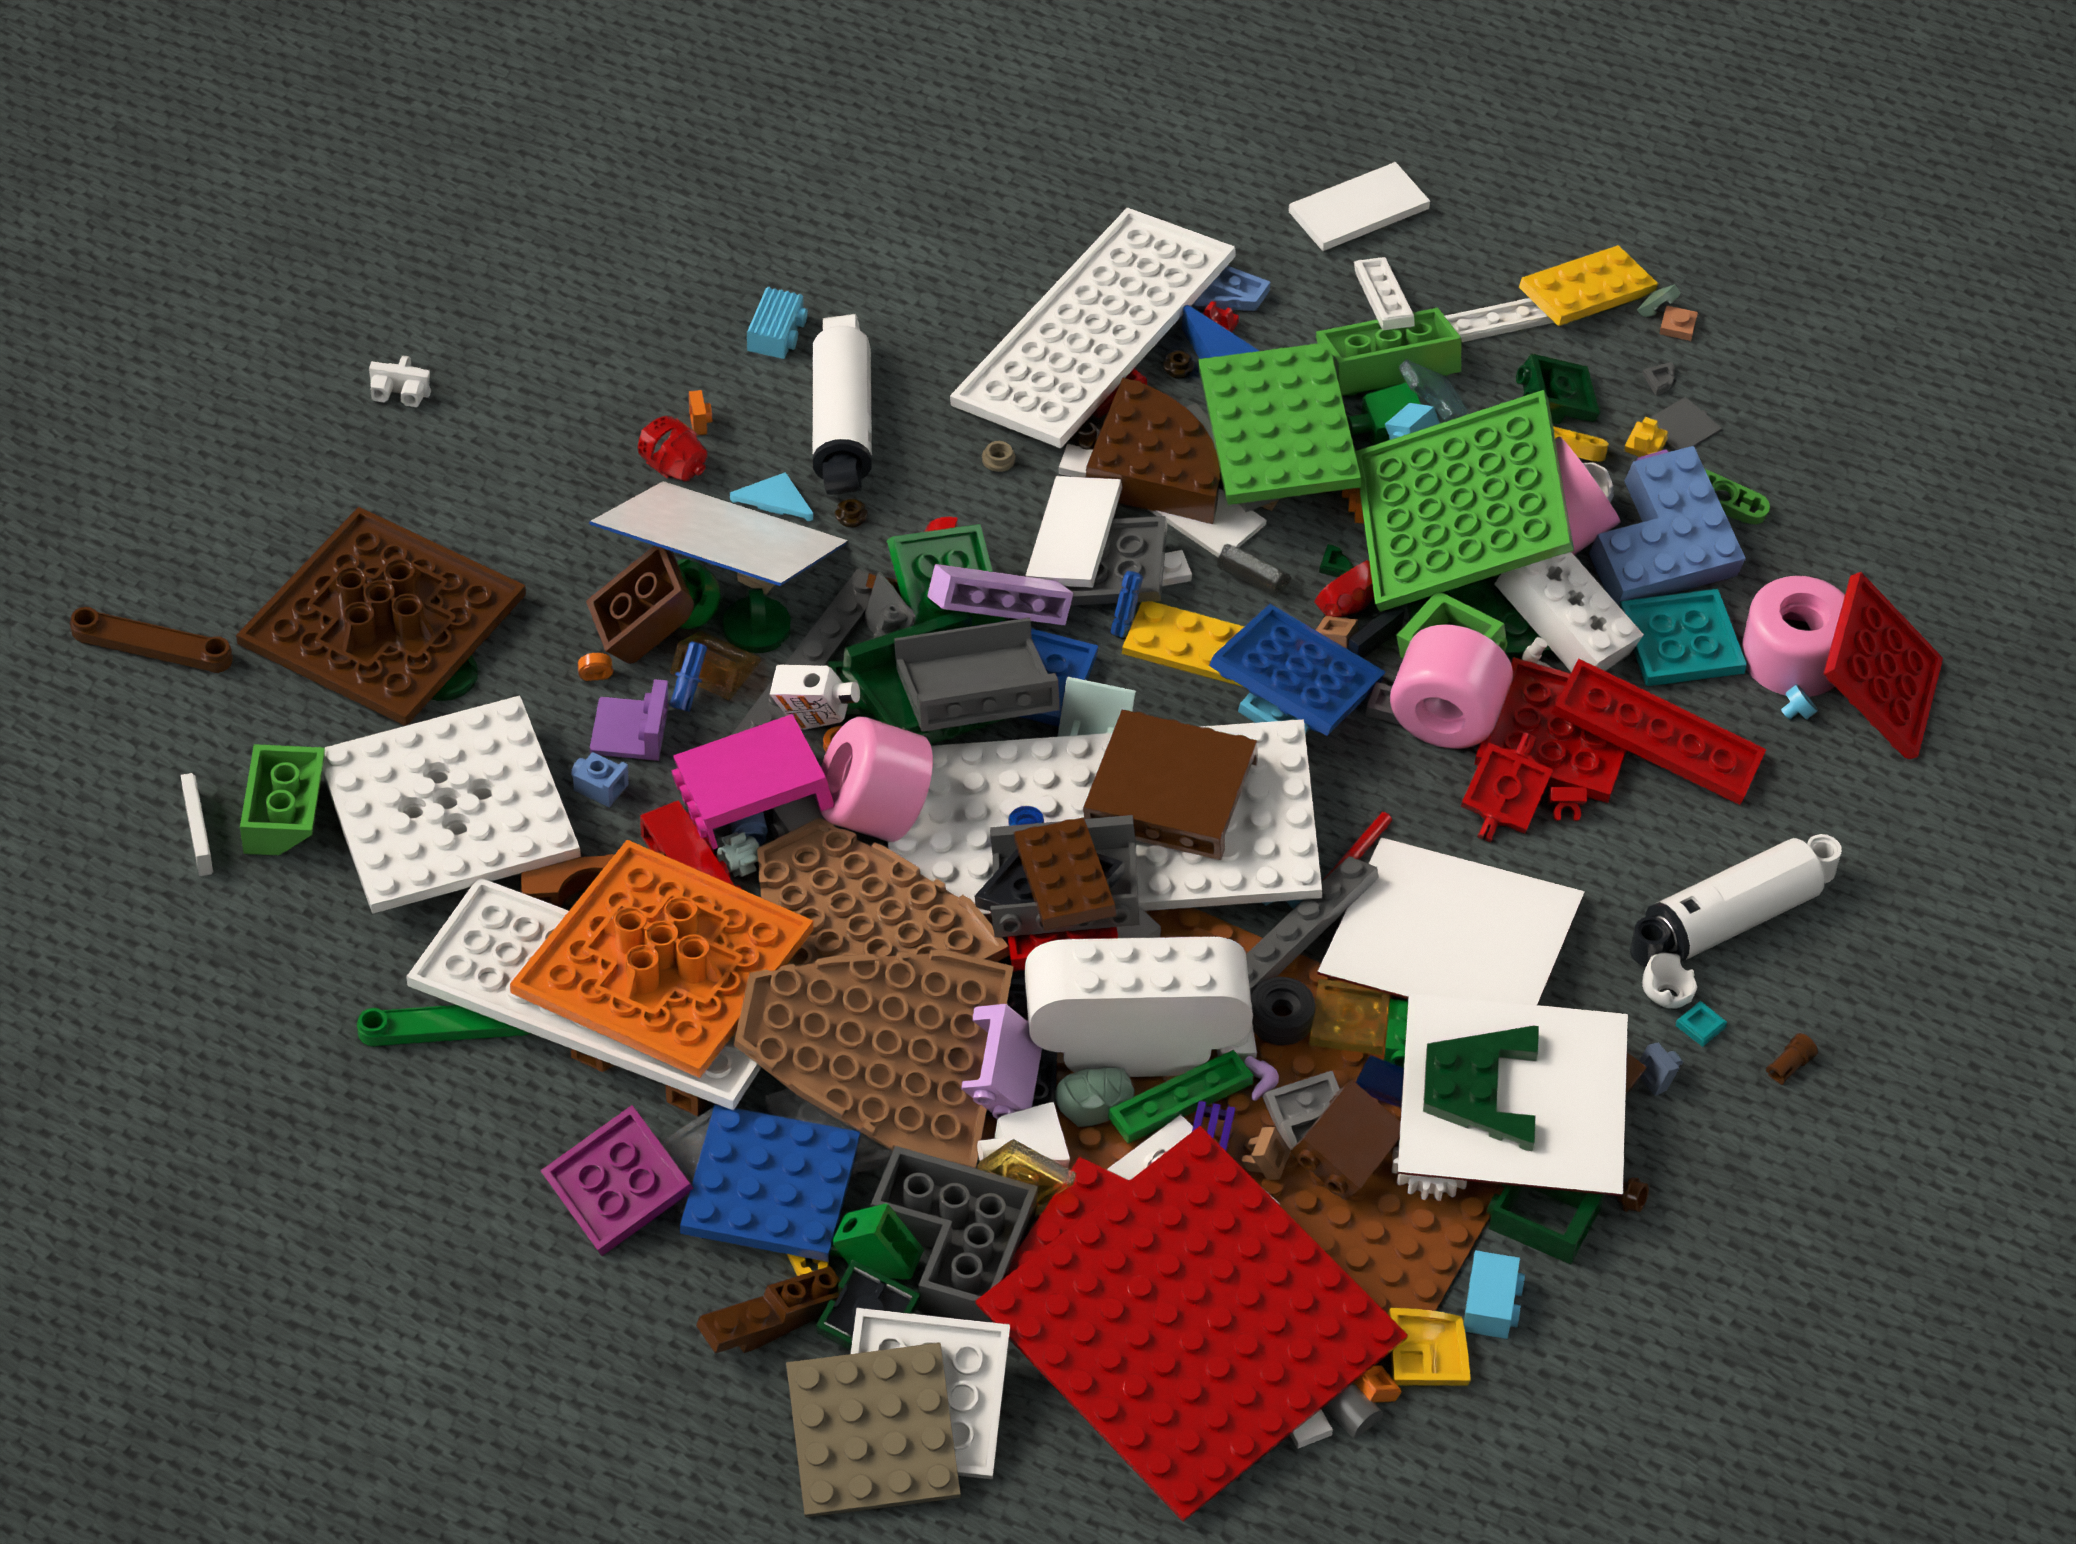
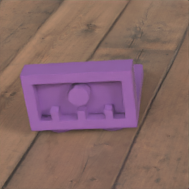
M654 679L652 692L645 693L644 701L600 697L590 743V753L659 761L669 708L668 681Z

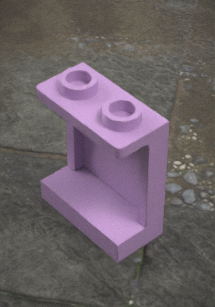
M1007 1004L975 1007L972 1021L988 1033L980 1078L978 1080L963 1081L961 1090L972 1097L975 1103L982 1105L990 1111L996 1119L1003 1115L1032 1108L1042 1048L1031 1040L1029 1022Z

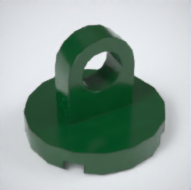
M762 588L748 589V597L741 598L731 604L723 616V633L726 640L731 645L734 644L740 650L747 653L773 651L780 647L781 643L785 639L787 640L790 635L791 617L787 608L777 600L764 596Z

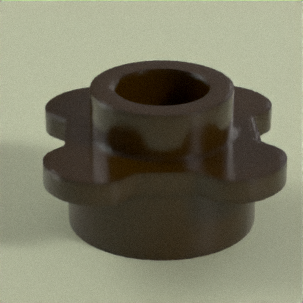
M1085 421L1069 441H1073L1075 446H1079L1082 449H1094L1101 429H1097L1092 422Z

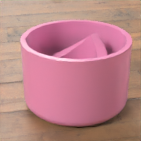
M1559 436L1555 441L1574 551L1571 552L1573 555H1576L1594 542L1598 534L1608 532L1621 523L1589 471L1568 444Z
M1808 576L1783 577L1762 587L1751 603L1741 651L1747 664L1746 670L1752 678L1765 688L1782 695H1786V692L1796 684L1809 697L1820 695L1833 689L1835 686L1828 681L1823 673L1845 594L1826 581ZM1784 620L1806 622L1812 631L1798 630L1789 626Z
M1436 625L1425 628L1411 639L1390 693L1392 711L1404 729L1428 744L1448 749H1463L1475 746L1486 740L1496 725L1512 682V665L1505 652L1494 641L1477 631L1455 625Z
M856 717L846 722L832 739L821 765L835 806L824 811L820 810L821 815L827 822L887 842H895L901 839L915 823L929 790L933 754L928 739L925 736L867 717Z

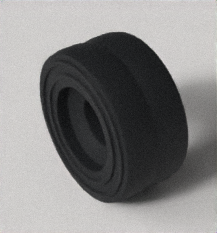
M1274 977L1263 981L1253 991L1251 995L1252 1024L1254 1033L1259 1038L1274 1045H1291L1303 1040L1309 1034L1314 1023L1316 1005L1314 996L1306 985L1292 978ZM1276 1006H1286L1292 1013L1281 1017L1274 1014L1272 1009Z

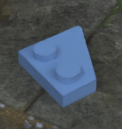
M1227 266L1191 307L1194 309H1206L1209 303L1214 301L1216 302V307L1224 310L1229 307L1232 310L1256 311L1269 293L1271 282Z

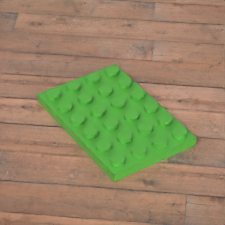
M1329 342L1198 359L1227 505L1361 487V476Z

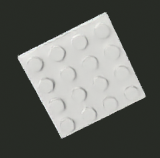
M856 1308L851 1354L941 1342L958 1476L993 1479L1010 1325Z

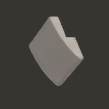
M1333 1071L1288 1084L1263 1094L1262 1097L1269 1114L1290 1150L1306 1135L1329 1106V1101L1340 1090Z

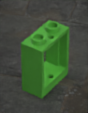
M1442 592L1435 593L1397 634L1401 658H1404L1411 639L1418 632L1431 626L1446 625L1448 622L1485 635L1494 641L1504 652L1507 647L1504 623Z

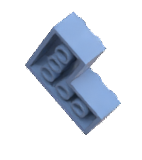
M1690 446L1633 461L1624 482L1642 523L1598 534L1589 552L1605 591L1620 607V601L1665 596L1737 576L1746 558L1695 447Z

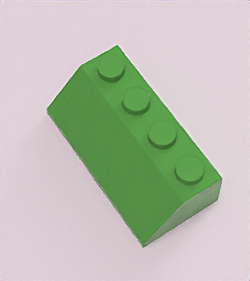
M1439 308L1413 312L1415 322L1413 327L1382 330L1377 319L1316 332L1317 343L1329 342L1341 396H1353L1358 392L1373 389L1383 390L1393 385L1411 381L1413 384L1419 380L1433 377L1443 378L1449 374L1461 372L1462 338Z

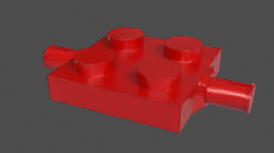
M1529 733L1522 734L1516 750L1504 749L1490 742L1485 749L1461 803L1462 808L1479 814L1485 819L1477 835L1480 839L1484 838L1487 829H1489L1485 841L1491 842L1498 825L1507 826L1524 834L1530 825L1553 769L1537 763L1529 756L1537 740L1535 736L1531 735L1527 746H1525Z

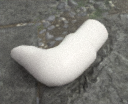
M1537 637L1531 646H1528L1525 650L1522 660L1552 668L1548 664L1539 661L1542 652L1547 647V642Z

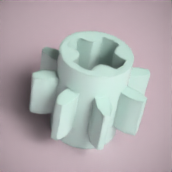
M735 832L722 838L725 846L718 848L717 858L718 861L723 860L729 873L733 872L735 877L738 875L743 877L757 871L754 863L758 862L757 848L760 846L754 837H746L745 832L739 834Z

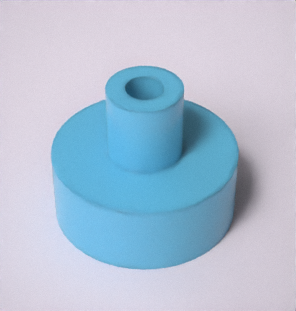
M1798 684L1786 692L1790 703L1781 710L1789 720L1798 713L1805 719H1808L1818 711L1815 704Z

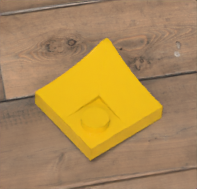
M1389 1309L1388 1315L1408 1334V1338L1390 1352L1392 1379L1397 1385H1469V1357L1462 1316L1422 1309Z

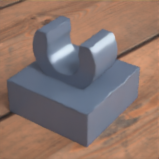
M1659 1042L1649 1044L1639 1060L1647 1067L1640 1079L1654 1096L1667 1091L1680 1069L1679 1066L1684 1061L1675 1051L1666 1052Z

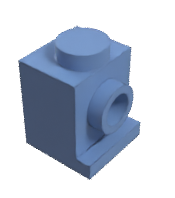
M594 752L586 760L579 758L571 772L574 791L609 808L629 784L628 764L624 762L617 764Z

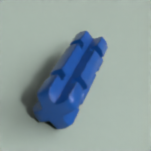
M1127 571L1123 577L1121 586L1124 588L1120 590L1114 614L1116 618H1114L1111 627V634L1126 638L1132 623L1130 621L1134 617L1139 596L1138 590L1141 588L1143 576L1140 573Z

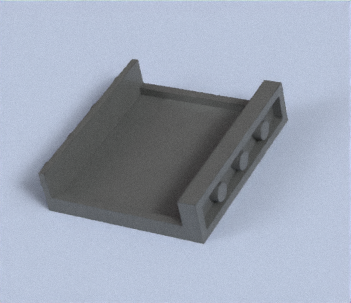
M1030 618L894 638L896 669L922 732L1060 710L1058 679L1055 673L1047 674L1032 641Z
M1133 815L1085 819L1096 853L1124 862V875L1110 889L1115 903L1116 916L1045 931L1035 902L991 906L994 937L1140 925L1137 853ZM1062 821L990 827L993 875L1017 849L1014 839L1015 831Z

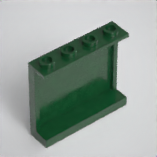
M956 611L845 648L843 674L849 682H856L859 685L860 697L879 722L925 736L930 745L1005 720H993L922 732L897 672L894 638L972 627L973 617L969 612Z

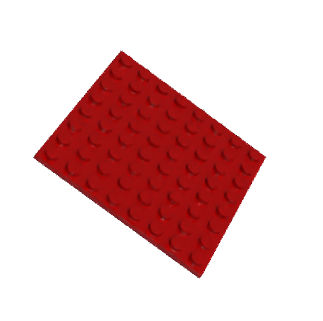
M1201 1126L1147 1166L975 1302L993 1323L1010 1325L1009 1340L1183 1522L1408 1338V1334Z

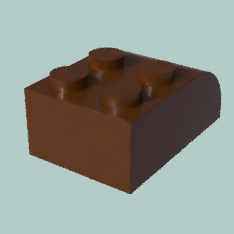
M658 546L651 547L586 600L605 651L628 664L637 662L684 624L692 614L694 607L692 597L673 551Z

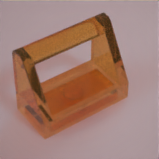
M699 631L678 642L670 673L675 675L676 672H681L690 642L703 644L708 649L699 674V679H702V683H698V686L730 700L759 665L761 658L706 632Z

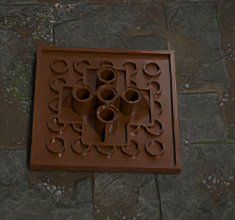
M358 507L236 635L237 644L407 726L526 595V585Z

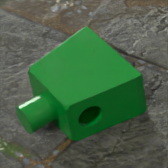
M1412 381L1366 394L1363 397L1361 414L1347 417L1351 436L1368 433L1373 445L1390 440L1385 423L1409 403L1421 404Z
M881 1204L849 1212L843 1217L833 1238L830 1256L833 1258L843 1257L849 1265L853 1259L891 1279H911L924 1252V1248L890 1205Z

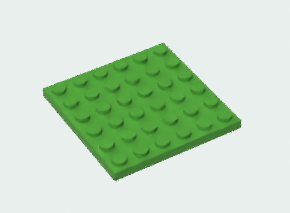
M1544 390L1355 451L1361 476V487L1359 489L1374 598L1380 612L1432 596L1435 593L1445 592L1574 551L1549 400Z

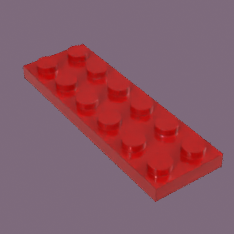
M1579 658L1551 713L1741 805L1766 751L1765 748Z

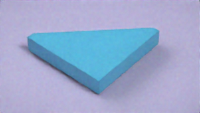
M786 472L730 492L732 503L741 502L757 506L761 510L781 515L786 513L805 518L806 521L813 520L812 510Z

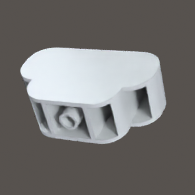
M1223 937L1055 940L1036 947L1026 959L1025 983L1031 1040L1045 1050L1063 1052L1066 1066L1074 1073L1084 1069L1118 1067L1124 1068L1129 1077L1181 1075L1206 1063L1211 1056L1212 1049L1234 1045L1243 1040L1251 1030L1253 1013L1246 953L1240 944L1231 939Z

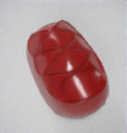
M1366 560L1328 584L1314 600L1316 606L1326 616L1346 617L1363 611L1372 600H1375L1370 562Z

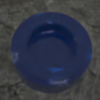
M1032 806L1018 807L1011 812L1008 818L1009 826L1044 823L1041 811Z

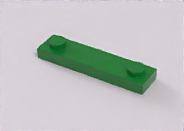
M1233 1049L1110 1108L1108 1118L1128 1144L1166 1126L1179 1115L1185 1117L1197 1111L1199 1101L1206 1102V1106L1253 1084L1254 1075Z

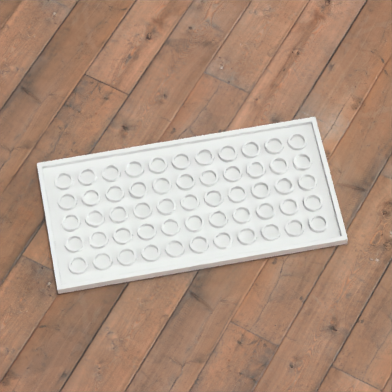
M1304 719L1203 726L1212 728L1215 731L1232 735H1244L1250 739L1257 740V765L1251 764L1225 834V851L1221 860L1136 841L1139 906L1144 911L1322 898ZM1112 733L931 746L933 754L932 776L924 805L910 830L898 841H888V849L919 867L921 875L931 881H934L936 878L945 883L947 891L957 897L963 894L975 904L974 896L993 876L990 827L1058 822L1067 819L1083 818V806ZM978 908L986 919L992 922L991 912Z

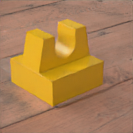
M1645 417L1642 423L1637 421L1624 446L1625 452L1642 457L1662 451L1668 440V431L1660 429L1657 420Z

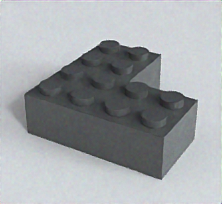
M895 1146L872 1200L871 1207L889 1204L921 1245L933 1248L919 1283L918 1293L920 1294L921 1302L918 1305V1311L945 1318L993 1323L975 1302L1008 1276L1014 1255L1028 1235L1037 1211L1038 1186Z

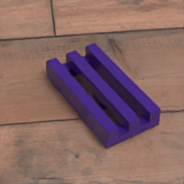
M1199 1101L1192 1131L1199 1126L1202 1127L1203 1118L1209 1117L1207 1133L1214 1139L1218 1119L1224 1120L1220 1146L1227 1151L1235 1107L1228 1106L1227 1110H1222L1219 1104L1213 1103V1108L1206 1107V1102Z

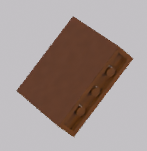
M1122 709L1083 806L1084 819L1133 815L1136 841L1221 860L1225 851V834L1251 764L1257 765L1258 762L1257 740L1250 739L1244 735H1232L1215 731L1209 727H1197L1174 719L1167 720L1149 716L1143 712H1132Z

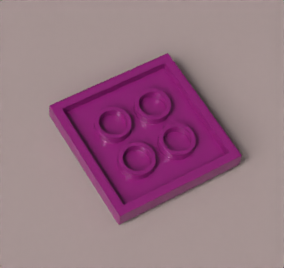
M633 1105L541 1170L544 1177L601 1256L688 1195L690 1190L694 1189Z

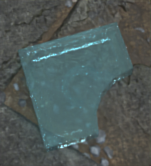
M1407 359L1399 366V370L1410 389L1434 406L1445 422L1469 414L1448 377Z

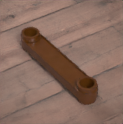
M91 607L78 608L71 615L70 628L72 636L81 643L181 664L213 673L224 672L231 666L233 661L231 646L223 637H207L97 612Z

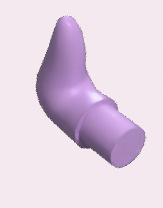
M1248 1056L1245 1059L1244 1064L1251 1073L1261 1079L1252 1092V1100L1256 1101L1265 1092L1276 1087L1279 1075L1273 1066L1263 1060L1259 1061L1252 1056Z

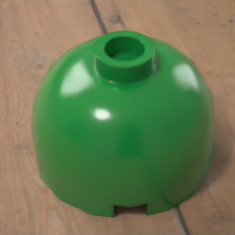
M681 559L677 563L692 597L694 607L688 620L679 628L694 629L703 626L713 617L721 600V589L715 575L709 569L690 559Z

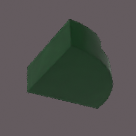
M1328 544L1319 573L1340 577L1352 569L1353 564L1342 554L1343 551L1340 548Z

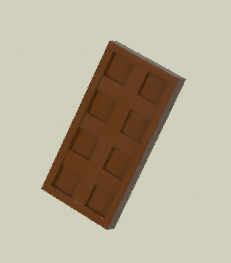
M1084 817L1067 819L1059 823L1039 827L1034 826L1014 832L1015 845L1045 931L1116 916L1115 903Z

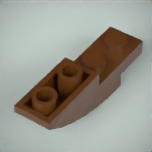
M831 1266L780 1281L768 1285L764 1296L699 1316L696 1327L715 1354L738 1346L743 1353H746L821 1317L829 1301L833 1300L836 1302L840 1295L838 1285L841 1280Z

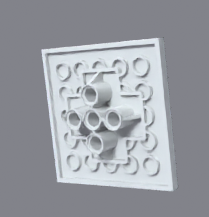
M520 696L325 747L322 773L372 914L469 888L480 878L494 881L581 857L579 844Z

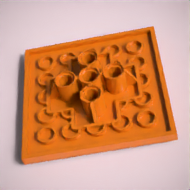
M626 840L510 983V991L513 995L701 1078L737 1031L749 974L766 969L775 971L781 966L787 965L813 932L814 920L630 840Z

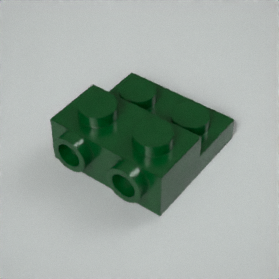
M1531 353L1525 363L1518 368L1516 382L1523 385V396L1542 390L1545 391L1549 400L1552 423L1560 424L1565 416L1594 422L1599 416L1600 412L1588 366Z

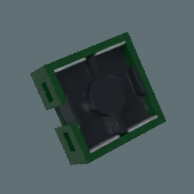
M852 1259L838 1285L840 1295L836 1302L833 1300L829 1301L816 1325L817 1333L851 1350L856 1308L914 1314L921 1302L920 1294Z

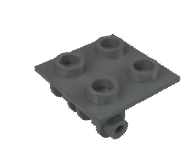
M877 572L863 619L874 633V638L913 626L916 618L912 609L907 606L896 592L894 586L888 582L881 572Z

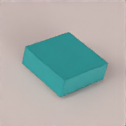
M1699 1001L1676 1020L1675 1026L1703 1047L1727 1027V1021L1703 1002Z

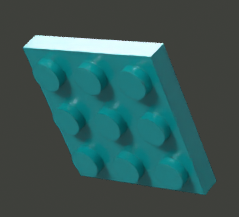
M1718 589L1620 601V608L1644 634L1633 651L1646 686L1745 674L1747 664Z

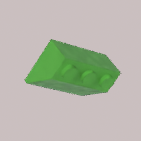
M254 744L240 823L243 854L281 855L312 835L325 748Z

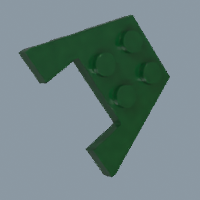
M1533 1025L1427 1043L1423 1112L1465 1128L1472 1125L1488 1131L1489 1137L1500 1141L1504 1137L1520 1143L1519 1148L1533 1151L1536 1115L1497 1112L1499 1058L1536 1061L1539 1026Z

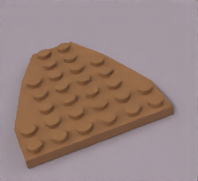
M817 818L757 848L761 898L814 920L813 932L787 965L794 964L795 967L815 963L816 959L831 956L875 954V957L896 956L897 952L909 951V955L929 954L931 950L944 949L998 962L1010 955L1007 943L1002 937H994L993 926L971 899L963 894L960 897L955 896L947 891L945 883L937 878L934 881L929 880L920 874L919 867L885 846L876 842L872 846L858 841L855 833L846 829H838L824 819Z
M944 949L931 950L929 954L909 955V951L897 952L896 956L875 957V954L831 956L816 959L815 963L795 967L794 964L781 966L775 971L766 969L751 972L746 984L734 1046L799 1097L893 1151L894 1147L898 1146L976 1168L978 1158L977 1145L982 1137L987 1109L975 1103L972 1097L961 1090L963 1081L978 1080L980 1078L988 1033L972 1021L975 1007L1007 1004L1014 966Z

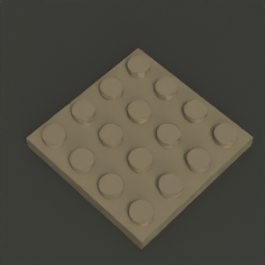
M941 1342L786 1362L805 1517L961 1498Z

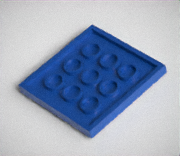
M1272 604L1266 606L1213 655L1209 664L1210 667L1217 670L1224 678L1233 680L1247 688L1251 694L1264 698L1277 706L1281 712L1292 715L1299 720L1304 719V723L1310 729L1326 736L1373 691L1376 682H1382L1386 673L1384 670Z
M714 1105L692 1182L694 1189L689 1192L681 1220L680 1234L828 1262L860 1142V1132L737 1108L731 1110L721 1105Z

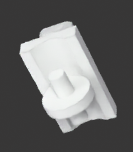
M402 356L399 364L371 362L369 373L371 398L373 401L385 402L389 400L391 392L401 393V402L405 406L417 408L423 397L429 398L431 393L429 386L430 370L411 367V358L409 356Z

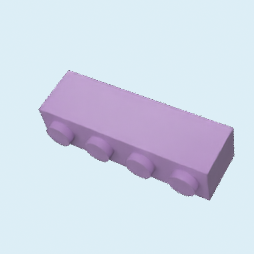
M935 564L927 597L942 609L1014 619L1030 618L1031 621L1066 625L1073 592L1054 580Z

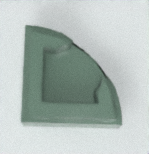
M1675 284L1653 291L1637 311L1644 317H1651L1657 313L1656 309L1665 302L1673 303L1680 296L1681 292Z

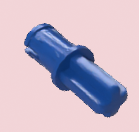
M697 642L689 643L681 672L675 673L678 677L668 706L687 712L691 711L698 683H702V679H699V674L707 651L705 645Z

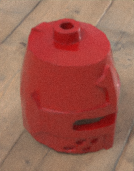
M662 416L649 423L642 429L638 442V454L649 466L665 478L670 476L683 482L689 481L695 475L699 476L706 468L705 462L708 452L696 437L698 434L679 419H675L672 416ZM671 431L669 438L662 444L661 448L656 453H654L655 446L659 439L662 436H664L667 432Z

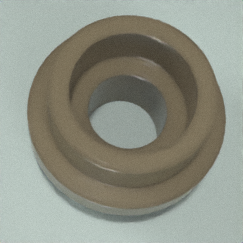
M994 441L988 444L983 451L982 462L989 470L996 472L1007 471L1015 464V453L1008 443Z

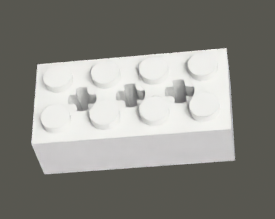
M1572 552L1502 573L1495 582L1496 587L1537 634L1547 642V645L1571 672L1578 658L1606 671L1630 655L1644 635Z

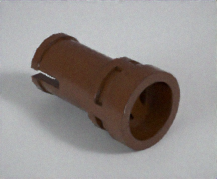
M1797 1033L1790 1043L1785 1046V1051L1772 1064L1766 1067V1072L1769 1073L1768 1076L1780 1085H1783L1800 1066H1805L1817 1056L1818 1048L1807 1035Z

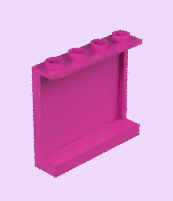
M793 714L673 755L677 769L671 770L676 787L680 790L684 804L688 807L700 838L707 837L713 849L718 848L713 829L811 794L821 811L835 807L826 776Z

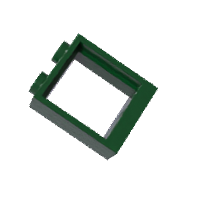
M1502 1184L1504 1190L1501 1195L1497 1193L1493 1195L1487 1209V1214L1491 1215L1489 1229L1571 1265L1601 1210L1604 1194L1528 1187L1578 1209L1565 1234L1562 1235L1509 1212L1523 1186Z

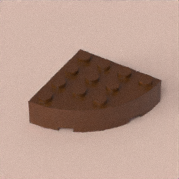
M1122 377L1087 463L1085 478L1121 479L1122 491L1118 503L1155 512L1157 510L1213 524L1218 506L1220 483L1219 462L1213 440L1203 424L1186 407L1172 397L1139 381Z

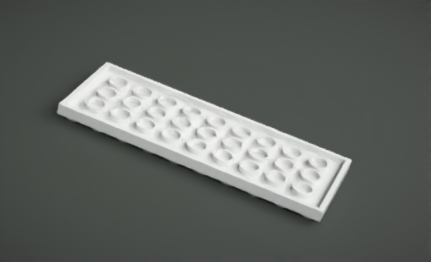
M1126 208L950 395L951 406L1062 448L1116 389L1122 377L1126 378L1183 315V307L1187 304L1191 306L1236 257L1235 246Z
M483 878L477 879L407 975V985L411 988L731 1110L735 1109L761 1069V1066L734 1046L736 1032L702 1077L698 1078L511 994L510 983L569 911Z

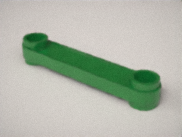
M459 1005L391 1010L370 1008L363 1011L357 1021L359 1039L362 1043L374 1047L530 1034L527 1031Z

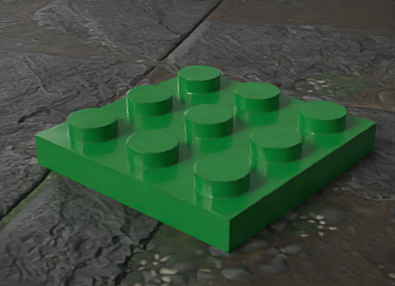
M981 524L898 535L887 540L901 598L916 616L914 625L956 612L954 610L942 609L927 597L935 564L993 572ZM970 613L973 617L972 626L1006 621L1005 617Z

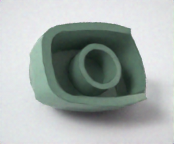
M1102 1067L1099 1069H1084L1069 1074L1060 1080L1055 1090V1101L1060 1111L1077 1127H1086L1109 1121V1109L1133 1098L1135 1090L1124 1068Z

